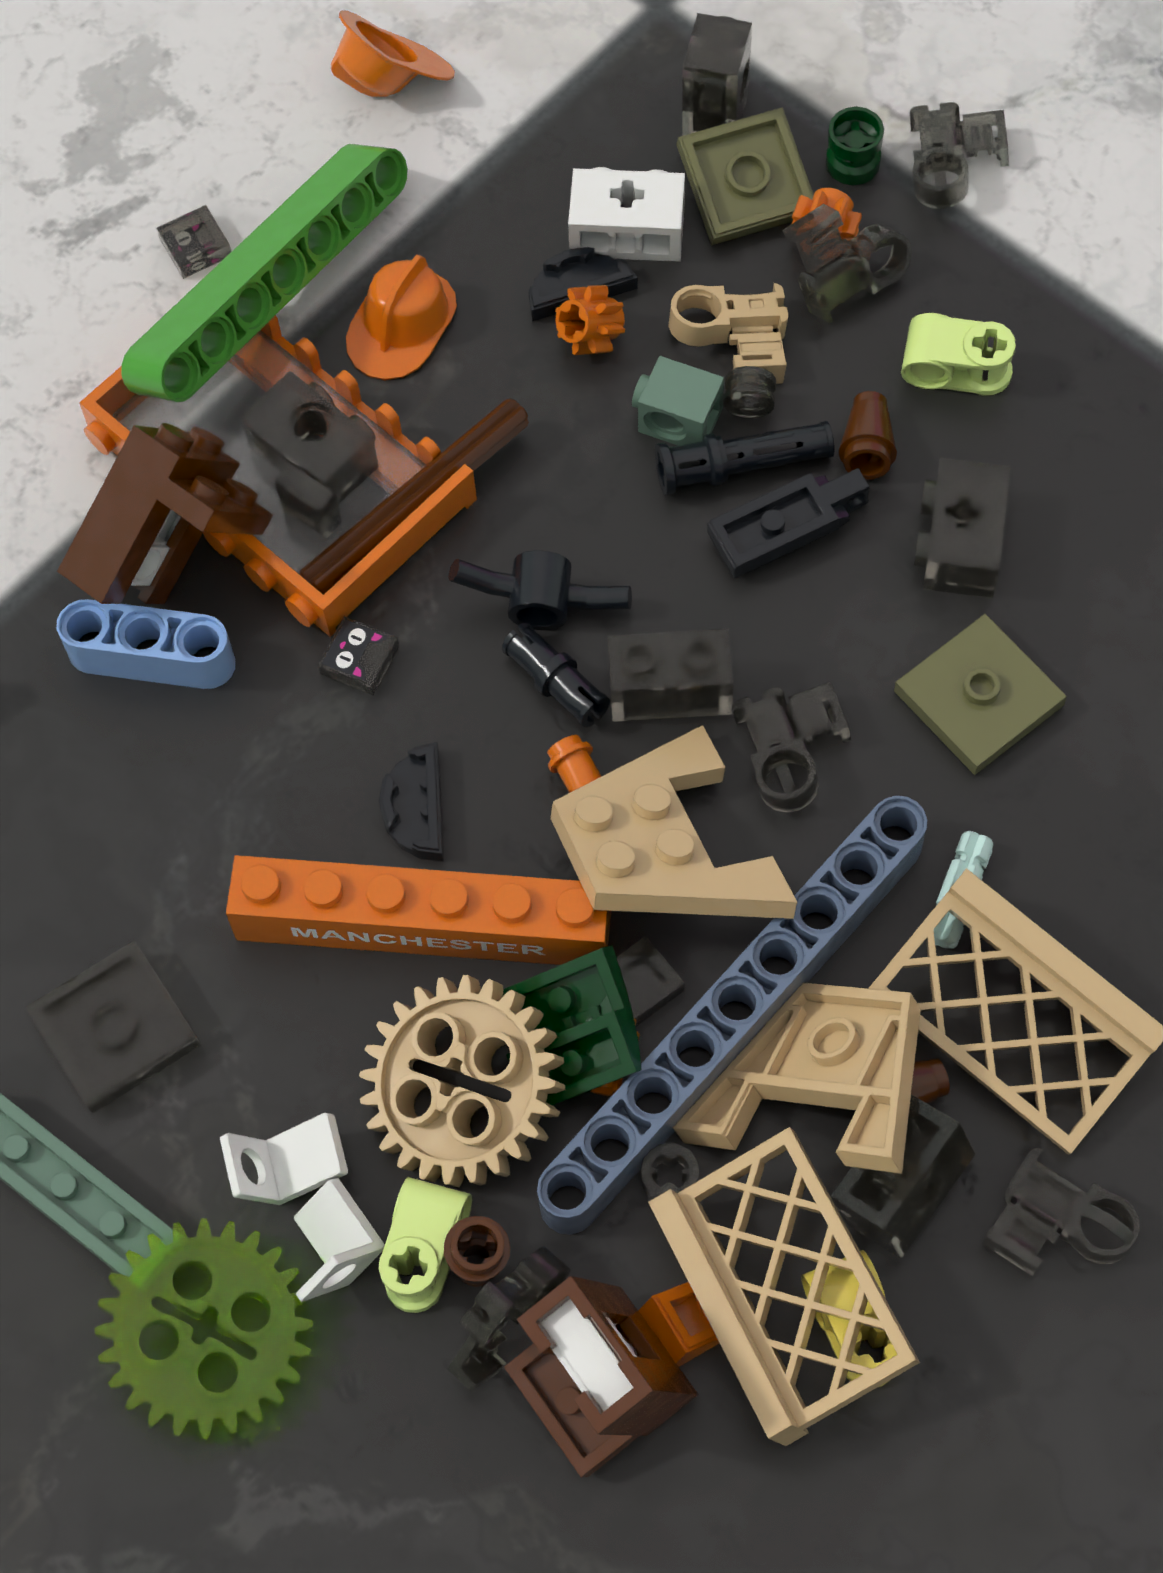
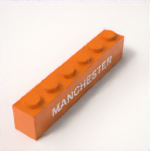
M235 855L226 916L238 941L562 965L600 948L608 947L611 911L593 910L581 882L576 880Z

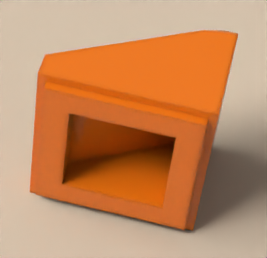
M689 1282L651 1296L638 1310L678 1367L719 1344Z

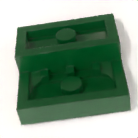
M613 946L600 948L503 989V996L511 989L525 996L522 1010L532 1006L544 1014L534 1030L546 1028L557 1035V1038L544 1051L564 1058L562 1065L549 1071V1078L564 1084L565 1090L548 1094L546 1100L548 1104L553 1106L642 1070L634 1016ZM508 1053L506 1056L510 1062V1053Z

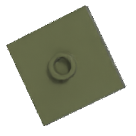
M783 107L678 137L676 145L711 246L793 221L792 215L799 196L803 195L811 200L814 194Z
M986 614L982 615L897 680L894 692L974 775L1062 708L1067 698L1052 680Z

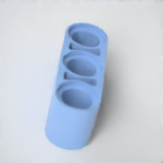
M87 599L77 600L68 604L57 618L56 629L72 665L79 671L88 674L212 689L225 684L232 677L235 670V656L224 625L217 618L206 614L128 604H101L97 600ZM99 632V634L90 641H78L83 635L87 633ZM150 639L158 640L150 648L136 649L143 641ZM204 647L216 648V650L208 656H193L198 650Z

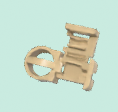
M774 283L771 293L752 295L725 294L724 286L704 285L686 286L675 293L671 300L669 316L671 334L678 341L697 347L728 343L729 338L730 345H737L738 355H733V386L780 384L784 381L786 360L782 339H784L786 333L788 311L787 307H783L785 295L781 285ZM700 308L713 314L716 319L702 324L693 323L684 319L679 313L685 309Z

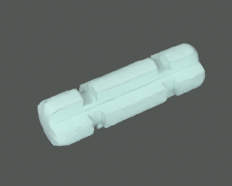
M966 831L961 835L955 851V859L951 861L936 904L941 901L966 868L982 880L983 869H986L993 848V841L989 837L979 835L973 831ZM950 912L945 915L934 929L935 945L945 949H954L958 945L964 929V924Z

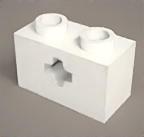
M596 167L593 169L573 168L568 220L569 249L595 248L596 254L607 255L613 259L681 262L685 207V173H670L657 169L649 171L612 170L606 167Z

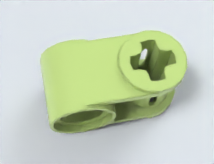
M938 313L919 314L912 318L909 325L901 369L902 378L907 383L923 389H947L976 393L982 396L995 395L1002 392L1011 381L1013 374L1011 360L1016 348L1015 337L1005 325L994 321L982 322L951 318ZM989 337L994 338L993 348L988 347ZM983 370H989L987 381L982 379Z
M411 1177L405 1179L397 1197L392 1225L380 1256L378 1268L388 1298L396 1308L408 1313H419L430 1309L438 1302L443 1293L450 1270L444 1256L445 1238L449 1230L457 1222L470 1216L471 1194ZM414 1266H421L424 1276L413 1275L409 1284H402L399 1274L410 1275Z

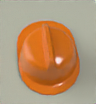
M341 10L339 12V18L346 27V30L331 62L330 69L335 77L360 93L371 97H386L400 92L418 74L436 80L448 81L454 78L455 70L451 65L425 46L381 29L350 11Z
M418 254L412 260L395 261L383 266L373 276L367 296L352 319L346 335L347 354L355 368L368 377L381 380L403 378L418 370L430 357L445 329L452 321L457 309L455 291L449 282L429 268L426 259Z

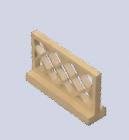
M967 868L868 988L891 991L887 986L902 968L929 966L933 1002L917 1004L921 1009L920 1012L934 1011L935 1026L920 1015L918 1033L1068 1155L1074 1151L1147 1058L1163 1042L1162 1024ZM948 912L970 929L972 953L936 956L934 929ZM980 937L997 951L982 952ZM926 940L928 957L910 959ZM1008 959L1020 969L1023 994L987 997L983 961ZM974 962L978 998L942 1001L938 965ZM1030 978L1043 987L1046 992L1032 993ZM1058 999L1070 1009L1073 1035L1037 1038L1033 1002ZM1024 1002L1028 1039L992 1042L988 1006ZM979 1007L983 1043L957 1045L945 1035L943 1010ZM1081 1019L1094 1028L1097 1033L1083 1034ZM1108 1040L1130 1057L1114 1077L1088 1079L1084 1042ZM1074 1043L1079 1080L1043 1083L1039 1046ZM1029 1047L1033 1084L1006 1085L996 1076L993 1051ZM984 1051L986 1068L968 1053ZM1106 1086L1093 1104H1091L1090 1087ZM1080 1088L1083 1116L1068 1134L1047 1118L1045 1091ZM1034 1093L1036 1108L1019 1094Z
M788 1127L679 1193L669 1189L648 1202L768 1439L787 1446L808 1434L807 1428L920 1363L792 1128ZM787 1150L797 1167L790 1195L759 1188L765 1163ZM749 1173L746 1184L736 1181ZM805 1186L809 1189L815 1202L802 1199ZM722 1188L743 1193L733 1229L712 1224L700 1201ZM755 1197L786 1204L776 1241L745 1233ZM799 1208L822 1214L828 1225L820 1253L788 1245ZM717 1234L730 1238L726 1251ZM742 1241L773 1250L763 1287L741 1281L735 1270ZM836 1242L846 1260L832 1257ZM785 1254L817 1262L807 1299L775 1291ZM829 1266L851 1271L857 1278L859 1288L852 1312L819 1303ZM747 1292L760 1295L756 1309ZM772 1299L804 1308L794 1346L771 1340L765 1328ZM868 1301L878 1319L864 1316ZM816 1312L849 1321L838 1359L806 1350ZM861 1324L885 1331L897 1353L896 1356L873 1369L850 1363ZM777 1350L791 1354L787 1369ZM803 1358L836 1367L829 1394L806 1407L795 1386ZM848 1371L861 1375L844 1385Z

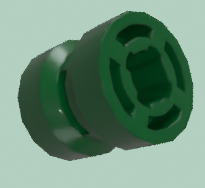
M849 107L837 112L830 121L826 166L833 179L842 184L852 186L865 184L872 180L879 172L884 126L882 120L875 112L863 107Z

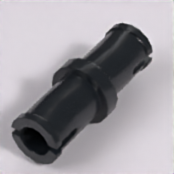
M522 623L517 626L518 631L524 635L523 638L514 630L506 636L502 644L503 653L511 657L535 680L534 686L538 692L545 697L553 696L578 720L581 726L590 727L594 724V719L589 716L590 712L598 720L607 712L611 702L610 698L606 694L601 693L577 670L575 659L568 653H558L534 631V628L529 623Z

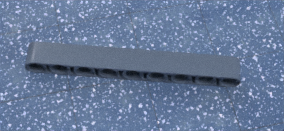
M892 796L878 803L794 895L797 900L794 919L773 918L641 1063L642 1070L630 1075L549 1164L540 1176L537 1187L542 1219L549 1228L560 1234L571 1235L582 1232L589 1227L674 1133L673 1127L801 984L808 983L916 863L922 852L927 828L925 811L917 801L905 796ZM898 826L907 830L911 837L903 841L892 840L882 830L887 827ZM859 869L867 872L873 880L867 884L857 885L847 881L842 874L848 870ZM822 913L828 916L833 921V924L825 929H813L807 926L802 918L807 914ZM782 957L788 960L794 968L788 973L778 975L766 971L761 964L768 958ZM737 1001L748 1005L753 1013L748 1018L738 1021L725 1017L720 1009L729 1002ZM694 1046L707 1050L712 1058L703 1066L693 1067L683 1063L678 1056L686 1048ZM651 1092L660 1093L670 1101L667 1109L656 1114L640 1110L636 1103L644 1094ZM607 1139L619 1140L628 1148L625 1156L612 1162L598 1158L593 1150L597 1144ZM565 1186L576 1187L586 1196L579 1206L570 1210L559 1209L552 1204L550 1198L556 1190Z

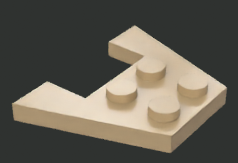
M703 725L553 801L551 821L593 910L794 919L797 900L774 857L770 856L714 868L675 792L723 782L725 765Z
M802 983L677 1122L673 1129L683 1143L736 1150L762 1099L856 1110L836 1150L843 1164L850 1167L902 1174L921 1009L910 992Z

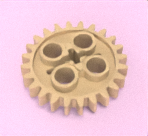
M463 975L457 989L454 982L441 977L437 981L436 997L429 990L417 986L414 988L416 1007L411 1008L396 1001L393 1007L400 1021L395 1026L380 1021L377 1023V1028L386 1038L384 1045H366L365 1051L378 1059L376 1068L360 1071L359 1077L375 1083V1091L361 1097L360 1104L379 1109V1113L366 1125L368 1129L373 1131H389L379 1148L381 1151L390 1154L402 1151L397 1166L408 1171H413L420 1166V1179L435 1183L442 1173L444 1184L460 1187L466 1174L470 1183L481 1186L486 1184L487 1166L494 1174L507 1177L510 1175L507 1156L511 1155L519 1160L529 1162L532 1158L524 1143L528 1137L541 1141H547L549 1138L544 1129L538 1124L541 1116L559 1117L560 1111L548 1104L546 1100L548 1094L565 1090L564 1084L549 1078V1071L562 1065L564 1058L544 1051L557 1038V1035L546 1028L534 1030L544 1014L532 1006L522 1010L525 996L512 989L503 996V985L491 979H488L481 988L479 980L469 975ZM450 1026L453 1032L452 1044L445 1053L438 1055L435 1048L436 1038L440 1031ZM507 1045L510 1050V1062L503 1072L494 1075L491 1067L492 1057L497 1049ZM416 1060H422L507 1089L511 1092V1099L508 1102H502L415 1072L413 1063ZM429 1087L432 1096L431 1105L427 1112L418 1117L414 1109L415 1098L423 1088ZM485 1106L489 1114L488 1125L483 1133L474 1137L470 1129L471 1117L477 1109Z

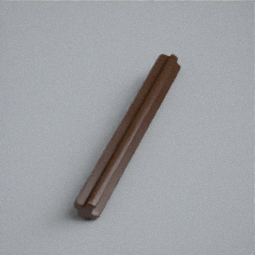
M512 398L504 400L300 570L299 575L324 595L464 464L473 471L476 470L524 430L529 423L526 410Z

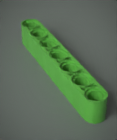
M347 144L342 147L129 348L124 355L121 367L122 379L128 390L138 395L172 402H184L191 398L402 192L407 181L408 172L406 159L403 154L395 148L360 144Z

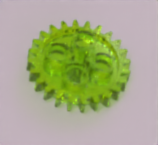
M201 1218L197 1236L191 1238L187 1237L179 1222L173 1223V1243L165 1246L156 1235L151 1233L147 1236L148 1248L151 1253L149 1257L145 1259L130 1250L125 1254L126 1261L133 1271L131 1276L128 1277L118 1273H111L109 1275L108 1281L121 1294L119 1298L99 1299L98 1308L114 1316V1322L95 1327V1336L114 1340V1347L101 1353L98 1356L99 1364L104 1365L119 1363L121 1370L108 1382V1386L111 1390L130 1384L134 1391L125 1405V1409L128 1412L138 1408L144 1402L152 1406L147 1426L153 1428L167 1414L174 1417V1437H180L189 1420L197 1421L201 1439L207 1440L212 1428V1422L221 1419L225 1430L231 1436L237 1432L238 1413L243 1411L255 1424L263 1420L258 1404L261 1398L276 1406H280L284 1402L280 1390L275 1385L278 1380L297 1384L301 1376L287 1363L289 1358H307L310 1354L311 1349L304 1344L294 1341L295 1334L304 1333L313 1327L312 1320L295 1317L294 1310L304 1305L308 1300L301 1302L296 1293L289 1294L287 1286L294 1281L299 1273L297 1268L287 1269L280 1273L274 1268L282 1252L279 1246L271 1249L263 1256L256 1252L260 1232L255 1230L242 1244L235 1241V1222L232 1221L227 1223L220 1237L211 1236L207 1218ZM195 1266L207 1273L211 1288L205 1296L197 1300H188L176 1293L172 1280L175 1274L184 1267ZM160 1297L196 1320H201L206 1312L214 1314L217 1317L215 1329L226 1337L254 1348L257 1352V1357L254 1360H248L212 1337L204 1340L202 1345L194 1343L191 1340L193 1334L192 1326L174 1316L153 1308L151 1305L152 1299ZM243 1298H254L263 1303L268 1311V1322L265 1327L257 1332L240 1330L231 1318V1308L237 1301ZM152 1325L167 1326L177 1337L178 1346L176 1351L164 1360L148 1358L139 1347L140 1335ZM219 1356L232 1363L236 1379L230 1389L215 1393L208 1391L201 1385L198 1379V1367L204 1360Z

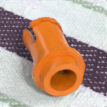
M579 735L565 737L552 745L547 751L551 759L548 763L550 772L560 775L569 793L602 777L590 756L593 752L592 745L587 741L582 742Z

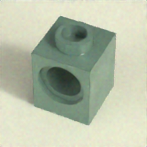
M659 356L651 375L642 374L634 390L632 407L638 409V432L678 446L701 442L704 435L712 434L723 409L724 377Z

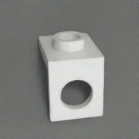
M322 1113L267 1140L227 1133L220 1137L234 1198L282 1205L323 1186L328 1180L340 1178L348 1174L334 1114ZM242 1152L247 1154L256 1166L258 1172L257 1185L248 1179L242 1168Z
M339 1178L328 1180L294 1216V1220L324 1262V1265L296 1293L297 1297L301 1302L350 1285L384 1249L385 1244Z

